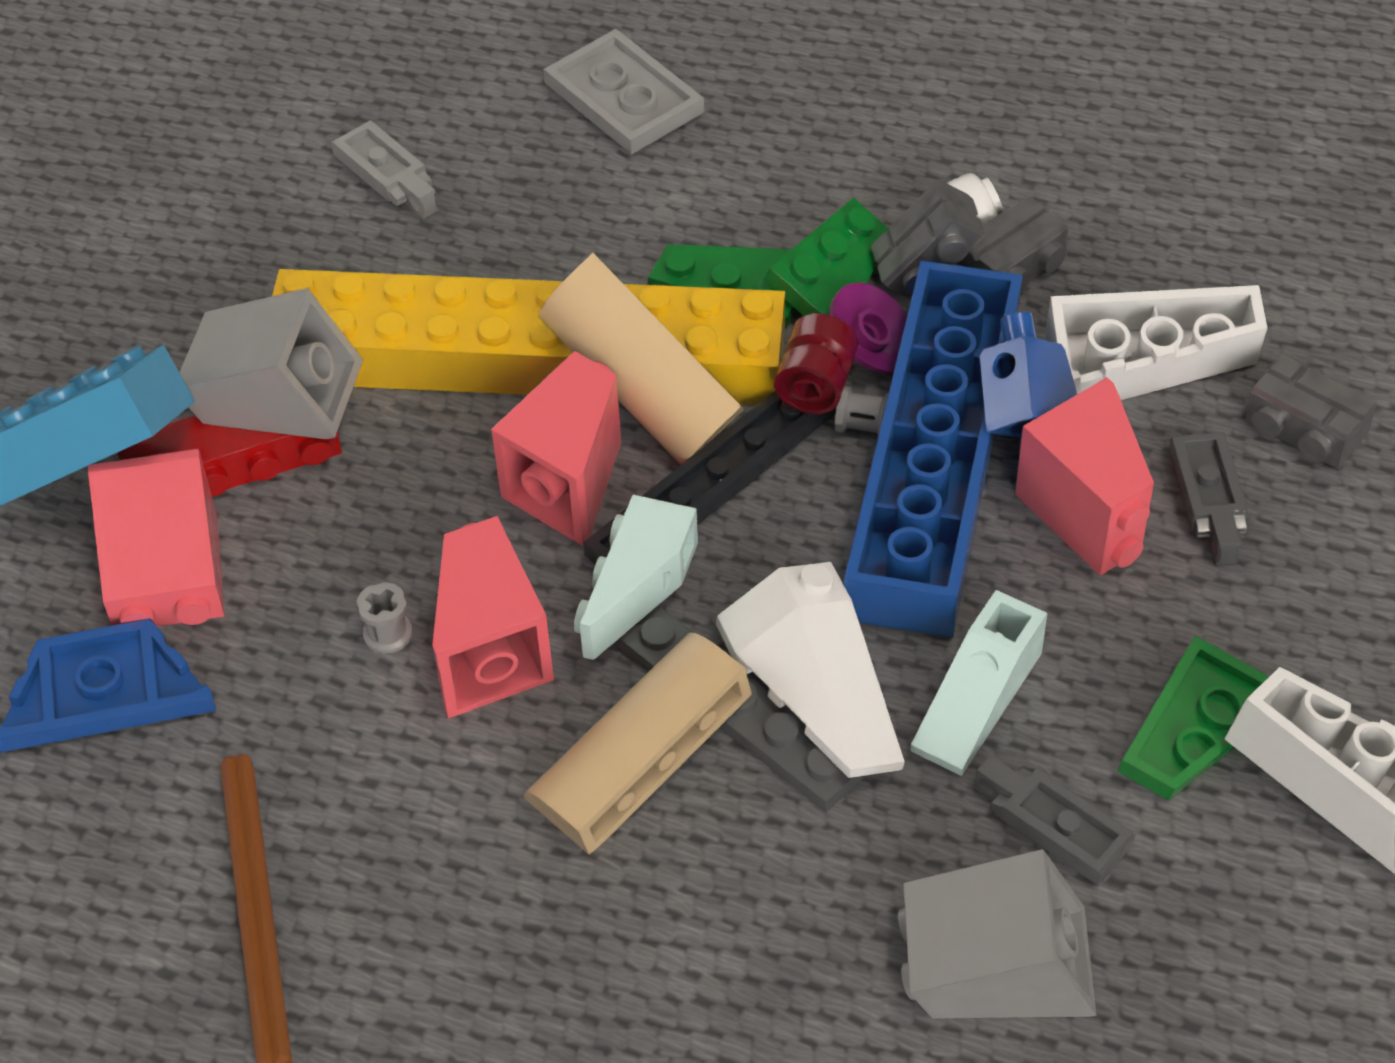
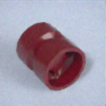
M816 313L802 316L795 322L774 381L776 394L784 403L795 410L809 414L830 412L838 406L848 377L847 374L850 371L859 344L857 334L850 325L837 317Z

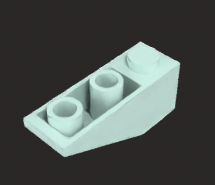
M632 495L625 514L616 515L610 533V551L607 557L600 556L598 558L592 577L593 592L589 601L581 600L575 615L574 632L581 635L583 658L592 660L597 658L682 585L698 544L696 508Z
M995 590L968 630L911 743V752L960 776L964 774L1041 656L1047 620L1046 612Z

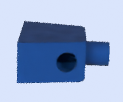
M1018 312L1002 317L1000 322L1004 342L986 348L980 354L985 422L988 433L1022 438L1024 425L1077 395L1064 347L1059 343L1036 338L1033 317L1030 312Z

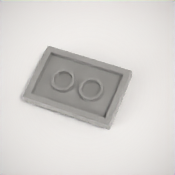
M617 29L543 69L546 85L631 155L705 112L704 97Z

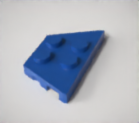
M150 618L39 639L27 659L28 666L26 672L17 679L9 695L12 706L0 726V753L216 711V704L210 688L206 684L203 686L190 671L187 661L175 648L169 647L164 634Z

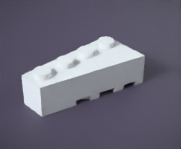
M1259 285L1066 295L1050 297L1045 336L1047 341L1062 344L1077 394L1107 377L1114 383L1120 399L1124 400L1257 364L1267 330V323Z
M1279 667L1246 699L1225 740L1395 874V726L1382 719L1379 723L1369 722L1351 713V703Z

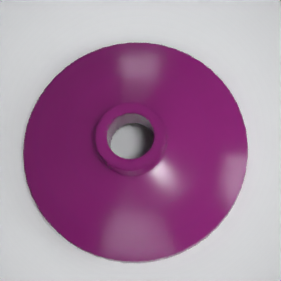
M851 283L844 286L832 299L830 315L850 325L857 334L859 344L854 360L875 373L893 375L907 314L890 295L873 285Z

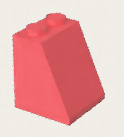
M574 351L501 419L491 431L500 496L583 546V542L592 534L622 441L617 375L605 364L592 361Z
M1106 377L1023 426L1015 495L1100 576L1115 566L1125 568L1132 564L1140 556L1144 547L1143 540L1147 518L1150 514L1149 507L1154 481L1114 383Z
M199 448L88 465L102 597L111 626L149 618L157 627L178 623L198 625L211 618L224 617L218 516Z
M498 516L478 523H470L460 529L444 534L432 646L444 711L448 719L554 680L546 613Z

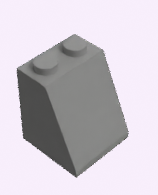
M306 288L205 312L179 373L195 400L189 408L202 424L330 439L336 436L363 359L310 290Z
M1044 849L903 883L905 908L899 909L898 922L902 937L907 943L908 962L902 964V982L907 996L911 1000H916L932 1019L1097 1016L1085 907Z

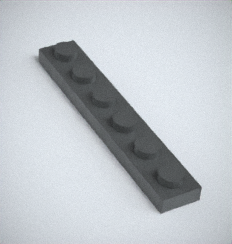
M658 605L613 644L649 672L688 633L694 632ZM747 674L752 695L719 728L827 812L866 775L848 778L805 735L806 724L787 705L779 708L768 697L769 690Z

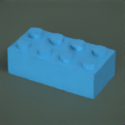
M164 344L144 353L140 345L133 347L113 358L111 364L101 369L93 366L68 380L69 384L57 390L54 386L48 387L26 399V404L16 409L8 406L0 410V506L154 436L192 405L195 400Z

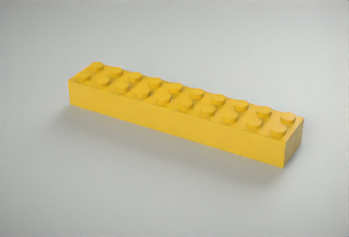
M279 269L272 296L306 288L310 290L363 359L354 387L528 395L572 354L565 344L538 317L544 303L563 281ZM624 284L740 405L756 406L775 391L774 381L783 358L785 291Z

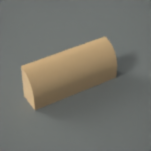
M594 253L584 260L558 286L539 311L538 317L572 353L576 351L592 361L601 362L617 375L618 401L680 465L717 437L744 410Z
M688 633L524 793L525 800L586 853L591 854L752 695L745 667L707 638L696 633Z

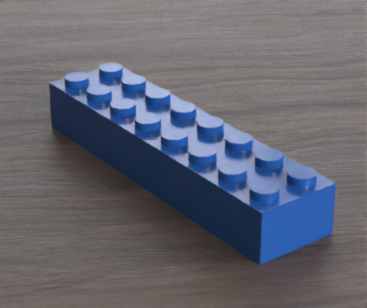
M928 261L920 262L844 577V587L852 600L859 623L949 638L954 637L995 435L994 433H988L986 429L980 354L984 349L1004 342L1000 319L1006 315L1019 312L1023 275Z

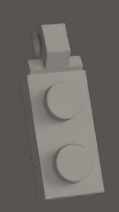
M371 120L331 142L333 155L387 201H391L396 206L405 202L407 207L422 220L439 211L434 196L436 192L431 187L433 186L432 180L426 173L425 164Z

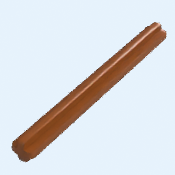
M239 754L236 757L227 756L222 760L220 767L256 1063H292L254 766L252 765L251 758L246 754Z

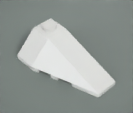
M831 562L778 568L717 615L716 626L731 657L745 667L746 674L754 672L769 687L768 697L779 708L787 705L806 724L805 735L848 778L903 769L905 761L852 600Z

